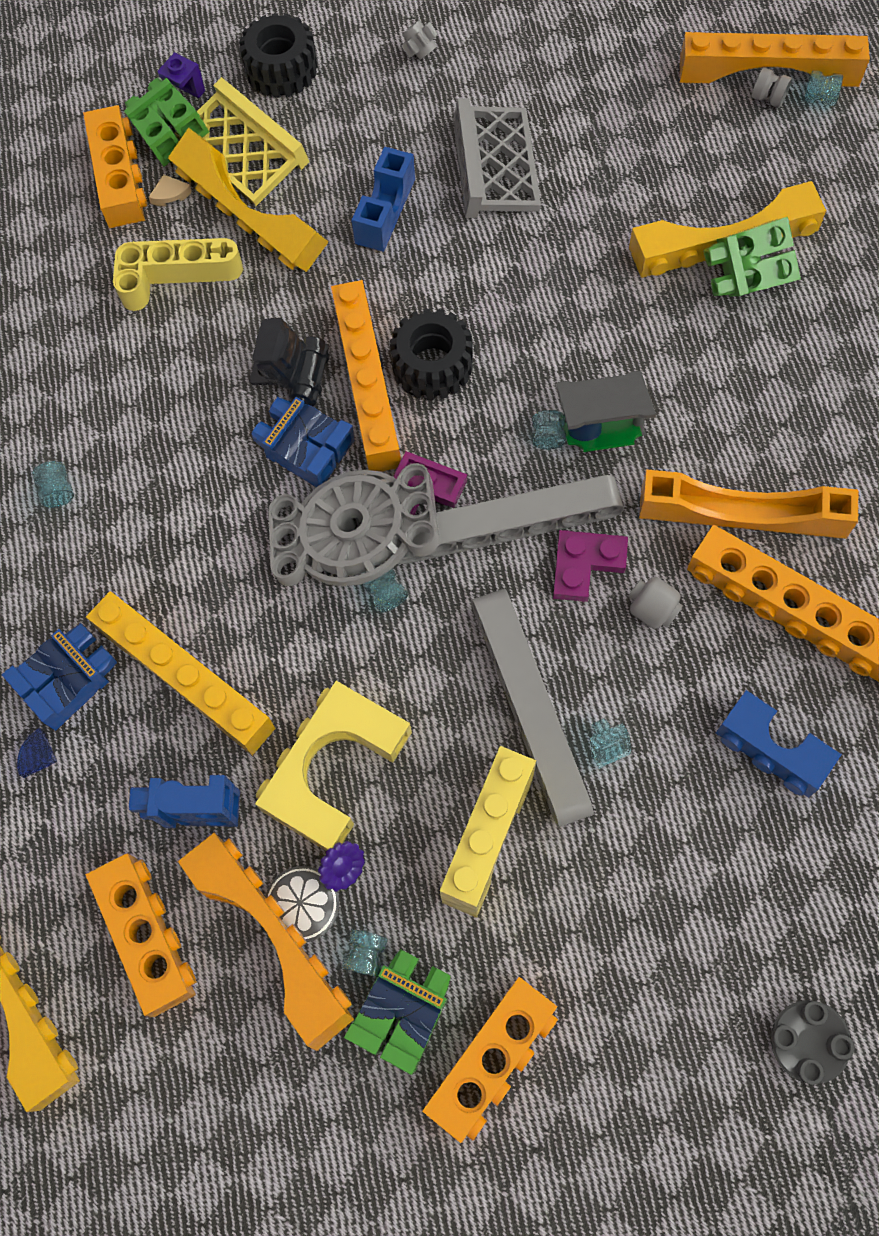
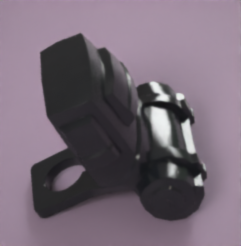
M282 318L263 319L256 338L252 358L254 364L249 382L252 385H277L290 390L289 398L291 401L297 397L304 401L306 405L314 407L318 396L322 394L321 383L326 363L330 359V354L328 353L330 345L323 339L315 336H308L303 340L299 339L297 334Z

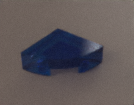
M41 728L31 733L19 750L17 768L19 776L23 778L57 762L46 734Z

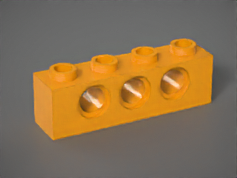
M119 105L83 112L100 209L108 227L114 228L145 221L143 207H148L143 188L138 187V183H142L143 179L139 165L134 164L133 161L138 159V154L134 141H129V136L134 135L130 119L128 117L123 118Z
M126 853L85 874L144 1016L156 1017L195 996L196 993L192 987L193 984L197 983L194 972L188 962L182 963L177 949L181 948L180 940L172 927L168 929L162 917L166 913L165 906L158 893L152 894L147 881L151 880V874L143 859L137 860V858ZM131 889H135L137 893L136 901L132 906L124 908L122 904L124 894ZM149 923L152 929L151 935L148 940L139 943L137 931L141 925ZM164 957L167 963L166 971L161 977L155 979L151 972L152 965L156 959Z
M518 977L422 1112L458 1142L462 1143L466 1136L473 1141L487 1122L482 1113L489 1103L492 1102L498 1106L511 1088V1085L506 1082L508 1076L514 1068L522 1072L535 1052L529 1048L538 1034L545 1039L558 1021V1018L552 1015L558 1006L522 978ZM513 1016H520L527 1021L529 1030L524 1039L515 1040L507 1034L506 1023L508 1019ZM489 1049H498L505 1057V1066L499 1073H489L482 1065L483 1054ZM464 1083H475L481 1090V1100L474 1107H466L459 1101L458 1091Z

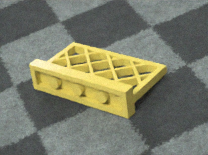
M221 77L213 85L216 93L197 112L209 131L210 127L224 126L223 136L209 138L208 133L203 138L212 146L223 145L227 172L228 163L243 162L242 172H228L233 187L257 206L296 166L302 170L310 161L298 140ZM220 105L224 109V118L210 119V113ZM230 125H244V134L230 136ZM175 132V135H176L177 138L180 140L181 138H180L179 135ZM263 141L264 151L249 152V142ZM243 143V153L229 154V144ZM283 158L286 161L279 169L269 170V159ZM263 160V170L248 172L249 161ZM263 179V185L253 194L248 189V180Z

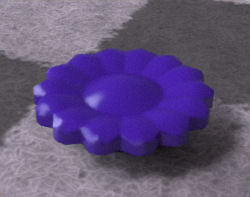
M345 841L343 844L339 842L335 844L334 848H329L326 851V856L322 857L320 861L321 866L318 868V873L321 874L319 880L324 884L325 888L328 890L333 889L337 892L341 889L347 890L351 884L356 883L357 878L363 872L362 867L365 864L363 859L364 852L359 849V845L356 843L352 844L350 841Z

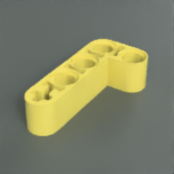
M227 238L127 242L120 245L115 253L113 285L123 306L128 310L137 311L143 309L149 302L150 284L231 281L240 277L243 272V264L237 244Z

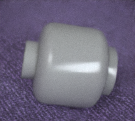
M652 577L646 583L640 579L628 595L633 600L630 605L631 614L653 629L660 628L662 625L667 628L683 607L679 603L680 593L659 577Z

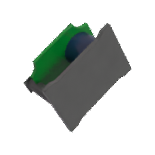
M641 370L613 377L577 382H556L566 422L563 423V429L567 444L578 446L583 452L634 445L636 438L646 436L644 429L645 419L656 418Z

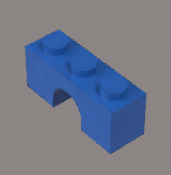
M385 146L373 170L374 188L372 196L362 195L351 220L355 244L382 252L386 249L415 181L414 155Z
M746 690L715 734L721 737V742L727 748L735 752L742 751L752 758L753 765L767 774L773 773L784 780L783 784L788 790L796 795H805L809 798L819 790L842 754L811 733L796 748L787 749L778 746L769 734V724L777 710Z

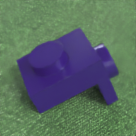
M175 52L158 70L160 78L163 80L167 78L175 87L198 99L206 91L198 64Z

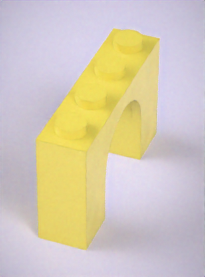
M335 681L331 689L325 688L316 703L318 709L311 719L307 717L301 723L296 734L299 738L291 749L286 748L282 752L276 764L278 767L276 773L271 780L266 779L261 784L256 793L258 800L255 803L263 813L325 851L329 848H334L336 843L340 842L343 844L354 823L349 816L325 803L310 791L307 773L314 755L331 742L350 740L364 745L393 763L412 734L410 723L338 681Z
M502 746L499 747L440 888L443 904L476 918L478 917L491 885L492 873L516 813H520L533 781L536 760Z

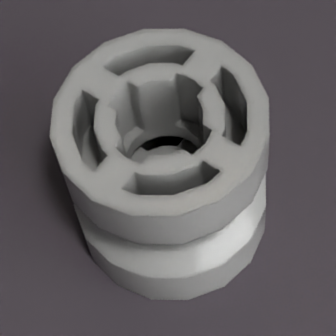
M763 67L754 85L751 98L759 101L766 99L770 102V105L780 108L786 98L793 78L786 75H774L773 70Z

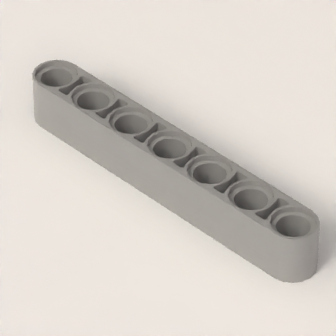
M603 475L436 512L439 531V546L432 554L421 557L414 555L408 550L398 564L414 563L613 518L624 511V505L615 477ZM422 532L414 538L413 543L422 545L430 539L431 534Z
M504 588L472 599L471 603L476 620L529 757L536 760L535 773L557 827L594 815L588 792L508 592Z

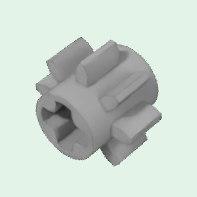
M418 20L402 34L406 41L401 47L409 58L416 54L419 60H421L437 47L433 39L438 33L430 22L423 26L421 21Z

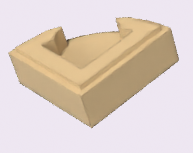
M163 174L150 194L149 200L152 205L167 206L166 203L178 199L180 201L186 199L192 190L190 184Z

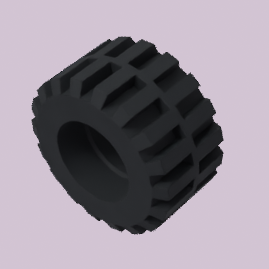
M274 13L269 17L264 15L260 17L259 21H252L249 24L250 28L244 29L242 32L243 37H240L239 49L248 83L252 84V88L255 91L261 90L262 95L268 96L272 94L273 98H280V95L290 97L294 92L299 94L303 91L304 86L309 87L312 83L311 79L316 77V69L318 68L313 35L309 26L306 23H302L300 18H291L290 14L285 13L283 16L278 15V13Z
M430 308L423 309L421 314H418L417 311L411 313L409 320L403 318L399 322L400 328H394L392 332L393 339H390L392 367L397 383H402V389L407 393L412 390L413 396L419 399L422 395H425L427 400H434V396H440V399L448 398V392L453 394L459 392V385H466L468 375H471L473 369L472 335L470 330H466V323L463 320L457 321V315L451 312L445 315L443 309H437L436 312H430ZM427 349H440L447 353L443 358L433 361L417 357L420 352Z

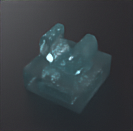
M603 718L591 724L596 732L593 734V737L589 738L591 753L599 769L631 754L630 735L623 723L611 728L607 720Z

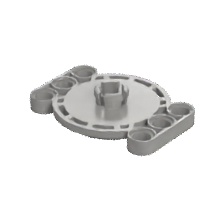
M418 463L410 464L402 469L397 479L380 471L358 470L346 472L332 477L319 485L305 498L302 504L292 495L283 494L277 496L269 505L270 567L273 575L284 586L298 584L303 580L306 573L314 579L329 585H360L375 580L390 571L403 559L408 550L414 555L421 557L432 554L439 546L433 482L427 468ZM418 475L424 477L420 485L416 487L407 486L408 481L412 477ZM427 504V509L422 514H410L411 509L415 505ZM293 506L291 514L286 517H278L282 508ZM352 518H358L361 523L356 530H353L356 528V524ZM422 532L431 534L430 539L422 545L413 543L414 538ZM295 534L294 540L289 545H279L283 536ZM290 562L296 563V568L292 573L288 575L280 574L285 564ZM327 571L331 574H336L337 577L326 576L322 572ZM357 574H361V575H358V576H351V577H348V575H357Z

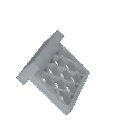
M457 98L453 124L465 218H478L479 211L539 212L541 201L527 109L520 107L470 106L469 98ZM475 118H486L491 124L485 129L476 122ZM507 118L520 119V125L514 129L505 120ZM497 127L508 135L503 141L491 133ZM484 139L495 146L489 153L479 146V143ZM513 140L524 147L519 154L508 146ZM499 152H503L512 159L506 166L495 158ZM487 163L499 171L493 178L482 170ZM516 164L527 171L523 178L511 170ZM505 176L516 185L508 190L498 181ZM492 188L503 197L500 200H486L485 193ZM523 189L531 196V200H521L514 194Z

